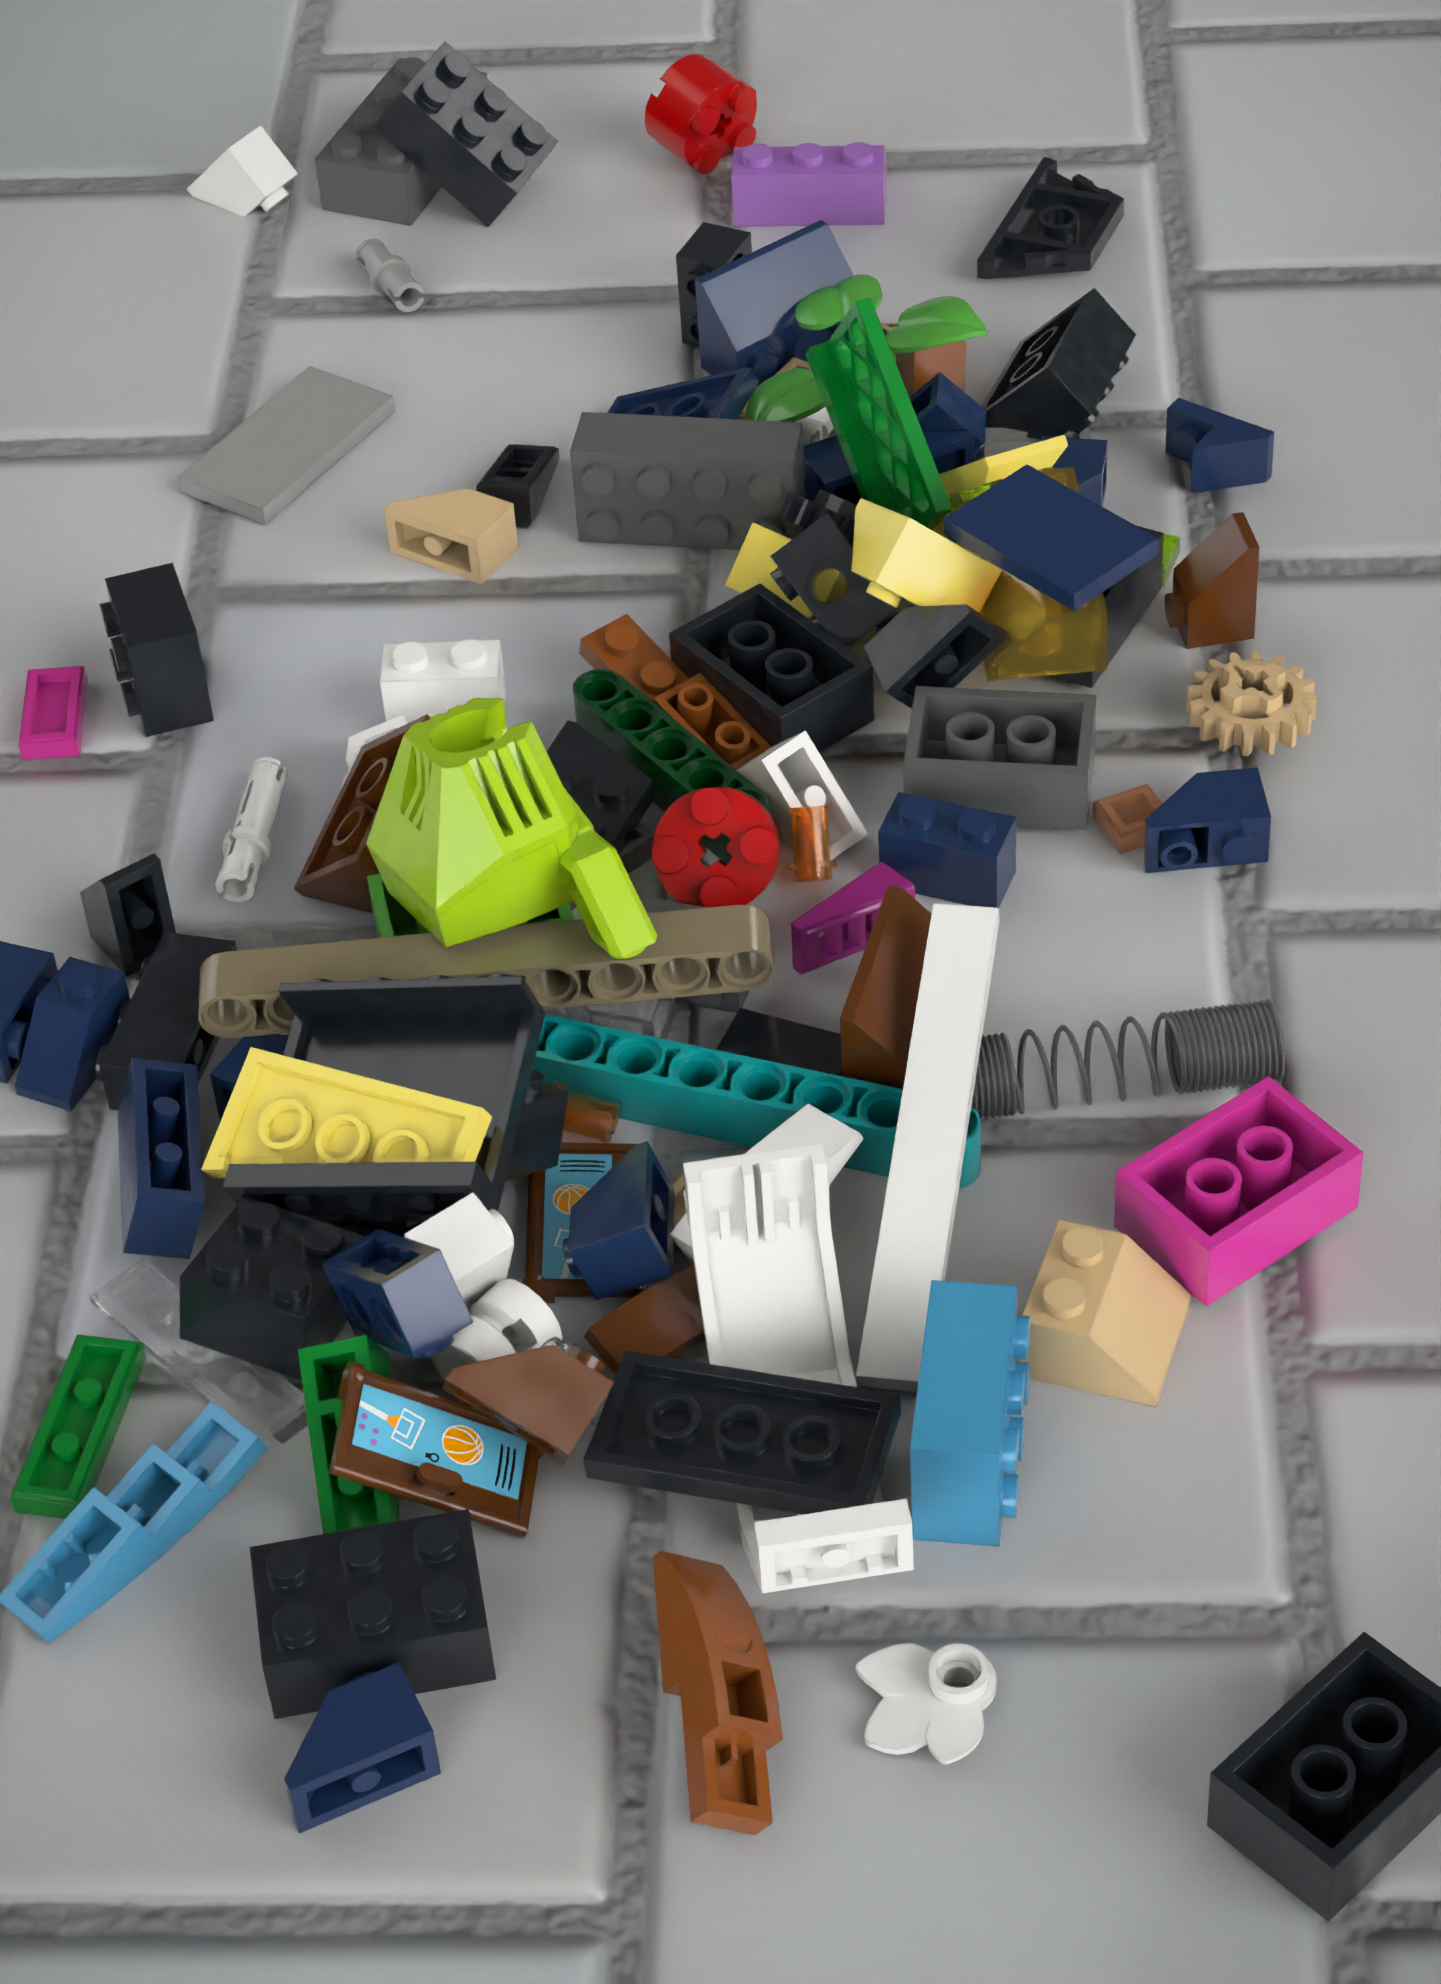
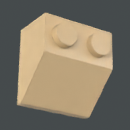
M1058 1219L1022 1316H1030V1341L1028 1359H1020V1361L1030 1362V1378L1156 1407L1191 1306L1192 1295L1126 1234Z

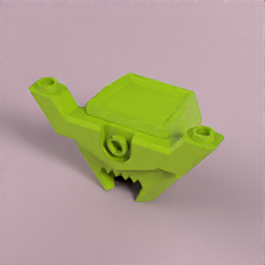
M473 698L462 706L457 705L448 709L446 713H439L423 723L418 722L412 725L403 735L366 845L389 894L443 946H453L517 926L573 901L592 940L611 957L616 959L631 958L643 952L647 946L655 943L658 935L616 849L594 831L593 824L563 787L531 720L526 723L510 726L507 730L503 698Z

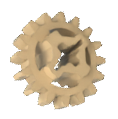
M1254 651L1250 660H1242L1236 652L1229 653V663L1227 664L1211 659L1208 661V671H1195L1193 673V685L1187 687L1186 711L1189 712L1188 724L1190 727H1200V739L1203 742L1218 738L1219 750L1223 752L1231 748L1232 745L1241 746L1243 756H1249L1253 747H1262L1264 752L1272 755L1274 754L1275 744L1279 742L1293 748L1296 746L1297 734L1308 736L1311 733V721H1316L1318 695L1314 694L1315 681L1313 679H1303V667L1300 665L1292 666L1288 669L1284 668V657L1280 655L1273 658L1270 662L1262 661L1260 651Z

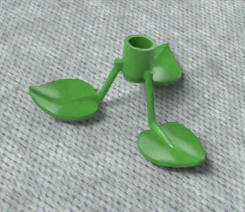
M859 274L847 277L836 283L835 286L830 285L817 289L804 297L795 309V317L798 324L804 329L822 330L841 322L856 301L870 297L876 310L882 301L883 293L881 286L874 277ZM954 296L933 298L908 308L900 314L898 318L899 326L890 327L886 331V339L895 362L896 353H911L966 339L988 336L984 323L970 305L959 297ZM807 368L788 370L774 375L761 383L754 390L747 403L746 420L796 422L825 408L811 370Z

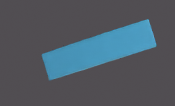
M210 1401L166 1453L153 1443L107 1497L93 1487L0 1593V1603L47 1643H50L108 1602L168 1552L224 1498L269 1448L251 1430L213 1401Z

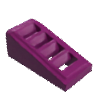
M880 862L791 922L793 969L802 975L865 950L887 886H900L915 899L914 885L885 863ZM823 932L824 935L819 938V933Z

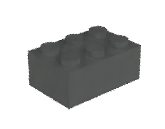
M916 686L903 763L904 793L1015 816L1016 826L1087 830L1096 745L1097 695Z

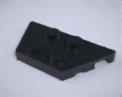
M1043 157L977 259V278L993 279L1090 271L1124 216V198L1108 189H1101L1095 186L1093 181L1080 174L1072 177L1071 181L1057 173V161Z
M567 720L546 752L563 787L593 824L594 831L612 845L619 855L655 799L653 779L578 723Z

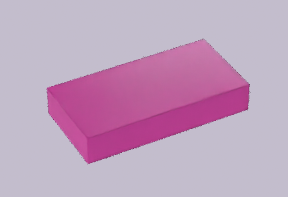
M85 666L28 670L18 743L22 760L80 756L88 687Z

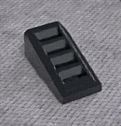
M507 445L477 484L476 491L513 503L516 527H529L538 514L560 459L559 448H556V446Z

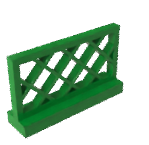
M869 297L854 302L829 341L811 346L805 355L860 497L907 516L933 531L949 513L952 506L874 305Z

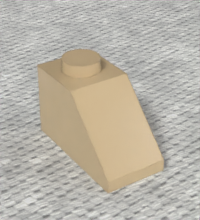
M469 488L390 502L384 508L390 553L481 585L519 548L514 504Z

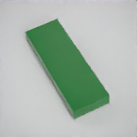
M77 1334L10 1495L14 1512L66 1519L90 1490L96 1486L146 1360L142 1342Z

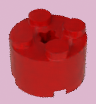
M700 54L687 55L676 61L665 71L660 80L666 84L658 98L651 93L646 105L644 119L647 133L661 146L701 174H708L715 169L720 159L733 153L734 147H747L753 144L756 137V129L753 127L757 110L756 90L714 60L705 58Z
M727 787L698 789L676 800L661 817L654 833L652 845L654 867L665 889L680 903L707 908L746 905L753 901L771 883L776 874L780 859V839L771 814L751 795ZM722 834L727 835L731 840L726 848L727 852L732 856L730 862L727 864L722 860H718L710 865L703 858L707 853L706 846L702 844L704 837L707 835L712 839H716Z

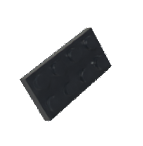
M625 1351L614 1379V1384L609 1392L583 1459L586 1477L799 1514L872 1504L900 1419V1394Z

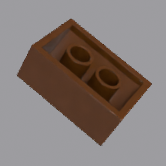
M426 714L361 747L293 888L302 896L373 913L367 876L380 873L366 843L403 735L412 725L429 720V715Z
M887 886L840 1017L843 1077L903 1089L931 913L900 886Z

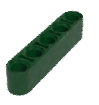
M596 669L585 672L576 678L573 683L576 723L653 779L655 792L653 803L665 812L676 800L692 791L709 787H727L751 795L771 814L770 800L765 793L620 674L612 670ZM722 834L720 837L712 839L706 835L702 844L720 860L727 864L730 862L732 856L726 850L728 843L731 841L728 836Z

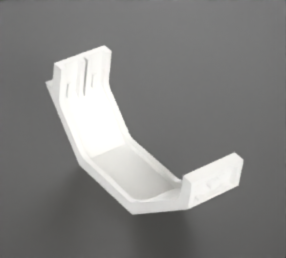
M823 1143L784 1147L776 1150L683 1163L685 1182L683 1193L708 1364L857 1387L849 1351L832 1238L828 1163ZM878 1484L872 1504L809 1514L734 1503L742 1546L762 1593L914 1570L912 1520L907 1498L884 1502L880 1484Z

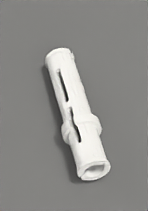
M261 757L252 762L232 832L228 831L222 844L221 849L224 862L215 883L216 891L218 893L223 892L228 880L223 898L234 903H242L253 897L260 866H264L267 863L272 849L269 834L280 802V795L288 776L287 768L284 766L279 769L276 778L281 762L275 758Z

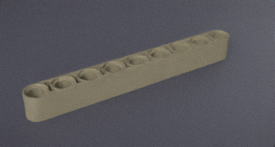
M731 905L647 913L658 935L655 943L647 946L643 952L627 959L611 957L592 940L582 919L517 925L449 947L443 946L431 933L227 951L213 954L200 967L198 1021L205 1031L220 1038L290 1033L295 1014L279 993L280 984L304 983L313 979H327L333 982L368 981L373 977L407 980L428 979L435 975H444L452 978H476L503 973L512 976H523L543 1010L750 991L767 984L774 975L775 962L771 929L768 917L761 909L751 905Z

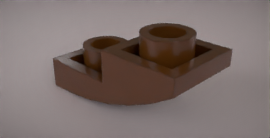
M694 1265L663 1279L639 1293L588 1329L584 1338L615 1375L618 1372L625 1351L679 1359L685 1349L705 1341Z

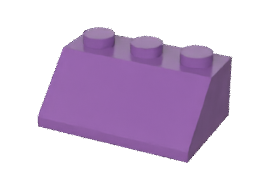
M855 142L847 146H819L814 143H803L797 146L769 147L765 144L734 147L731 170L734 227L809 226L819 220L824 221L828 225H884L887 184V158L884 145H869L863 142Z

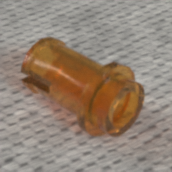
M828 805L789 808L792 818L794 863L788 864V870H795V882L832 879V867H838L837 860L831 861L827 812H829Z
M557 1081L554 1084L555 1086L566 1090V1085L564 1083ZM569 1091L563 1130L598 1139L603 1143H609L617 1127L620 1104Z

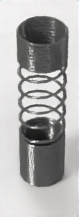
M1270 999L1265 1001L1259 1000L1258 1002L1253 1001L1252 1003L1249 1001L1246 1003L1240 1002L1239 1004L1234 1003L1233 1005L1227 1004L1226 1006L1220 1005V1007L1214 1006L1213 1008L1211 1006L1207 1008L1201 1007V1009H1188L1181 1012L1179 1010L1175 1012L1169 1011L1168 1013L1161 1012L1154 1022L1151 1048L1141 1024L1134 1017L1128 1016L1121 1025L1117 1053L1106 1027L1100 1021H1093L1087 1030L1084 1061L1074 1034L1067 1026L1060 1025L1053 1037L1051 1067L1039 1037L1033 1030L1026 1029L1019 1043L1017 1074L1007 1035L1003 1032L999 1035L994 1033L993 1036L991 1034L987 1036L982 1035L972 1107L978 1112L980 1119L983 1117L985 1119L989 1117L995 1118V1116L1001 1118L1002 1115L1007 1117L1009 1114L1014 1116L1017 1108L1020 1114L1025 1112L1024 1052L1027 1037L1031 1036L1042 1061L1052 1108L1057 1110L1059 1107L1057 1053L1062 1031L1067 1034L1072 1045L1081 1075L1086 1104L1090 1106L1092 1104L1090 1054L1095 1027L1101 1030L1105 1038L1116 1075L1119 1099L1124 1102L1126 1099L1124 1085V1042L1129 1023L1135 1026L1140 1036L1149 1066L1153 1095L1158 1097L1160 1089L1157 1075V1042L1162 1019H1165V1047L1169 1073L1177 1093L1183 1094L1185 1092L1189 1094L1190 1092L1216 1090V1088L1222 1089L1223 1087L1228 1089L1229 1087L1235 1088V1086L1255 1085V1083L1257 1084L1268 1076L1274 1081L1280 1082L1285 1072V1047L1279 1014L1276 1006Z

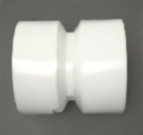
M503 1278L471 1306L470 1316L473 1323L454 1334V1341L448 1348L431 1357L440 1376L446 1381L454 1367L549 1345H555L559 1348L563 1336L555 1315L539 1295L528 1286L514 1279Z

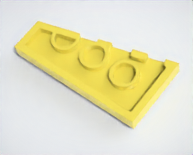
M250 1047L201 1170L211 1178L225 1179L229 1164L475 1162L492 1116L482 1107Z

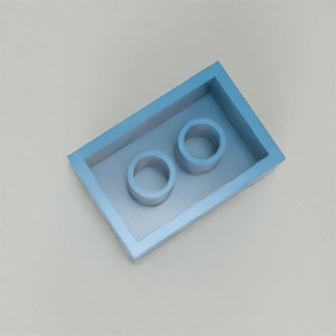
M931 1280L910 1443L913 1540L999 1547L1002 1518H1016L1019 1474L1007 1473H1016L1017 1461H1022L1025 1420L1024 1417H1013V1415H1022L1023 1405L1028 1404L1030 1362L1017 1361V1359H1028L1030 1341V1316L1017 1315V1286Z

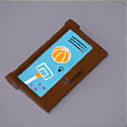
M561 1142L558 1165L529 1174L525 1278L522 1280V1284L528 1286L539 1295L545 1303H555V1296L594 1297L583 1276L576 1278L572 1275L564 1257L563 1240L569 1237L571 1207L637 1144ZM644 1285L609 1297H635L644 1291Z
M353 1361L348 1362L342 1373L338 1399L343 1400L329 1469L330 1474L445 1512L469 1509L472 1521L523 1538L526 1536L529 1528L538 1462L545 1454L544 1452L467 1404L365 1370V1365ZM413 1477H416L421 1482H423L421 1486H418L414 1483Z

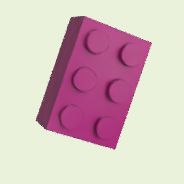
M1268 1076L1116 1171L1114 1227L1130 1237L1202 1304L1208 1306L1358 1208L1363 1151Z

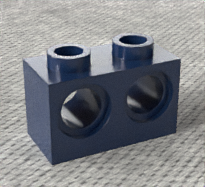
M378 1229L322 1263L356 1336L367 1335L375 1343L415 1359L426 1358L448 1348L454 1341L453 1335L473 1323L439 1248Z

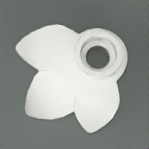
M903 1643L878 1650L856 1664L858 1676L883 1697L877 1704L865 1729V1744L870 1748L883 1753L900 1755L915 1752L928 1745L933 1756L943 1765H948L967 1756L981 1741L984 1734L982 1711L991 1704L995 1697L997 1678L994 1667L977 1648L967 1644L956 1643L946 1645L934 1653L914 1643ZM956 1682H962L968 1684L969 1686L956 1688L951 1687L949 1685Z

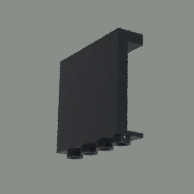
M497 973L489 977L452 978L444 975H435L428 979L392 980L385 977H373L368 981L333 982L327 979H313L304 983H281L279 993L295 1014L283 1056L482 1107L492 1116L475 1162L229 1164L223 1189L237 1205L243 1196H247L322 1222L427 1221L469 1194L474 1193L488 1211L490 1209L498 1211L546 1014L523 976Z

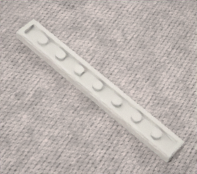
M933 903L856 1372L859 1387L917 1392L931 1280L945 1281L1000 923L998 908Z

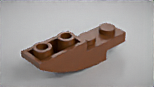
M628 614L581 638L579 654L594 670L606 669L620 674L735 770L771 747L701 673L688 678Z
M660 1550L653 1556L662 1686L664 1693L681 1696L691 1823L756 1835L773 1823L766 1751L783 1740L778 1698L762 1634L742 1591L723 1565Z

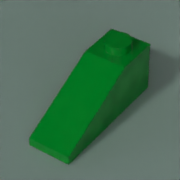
M367 1335L298 1349L323 1534L399 1521V1496L329 1473L343 1400L338 1399L342 1373L348 1362L353 1361L365 1365V1370L391 1378L388 1352Z

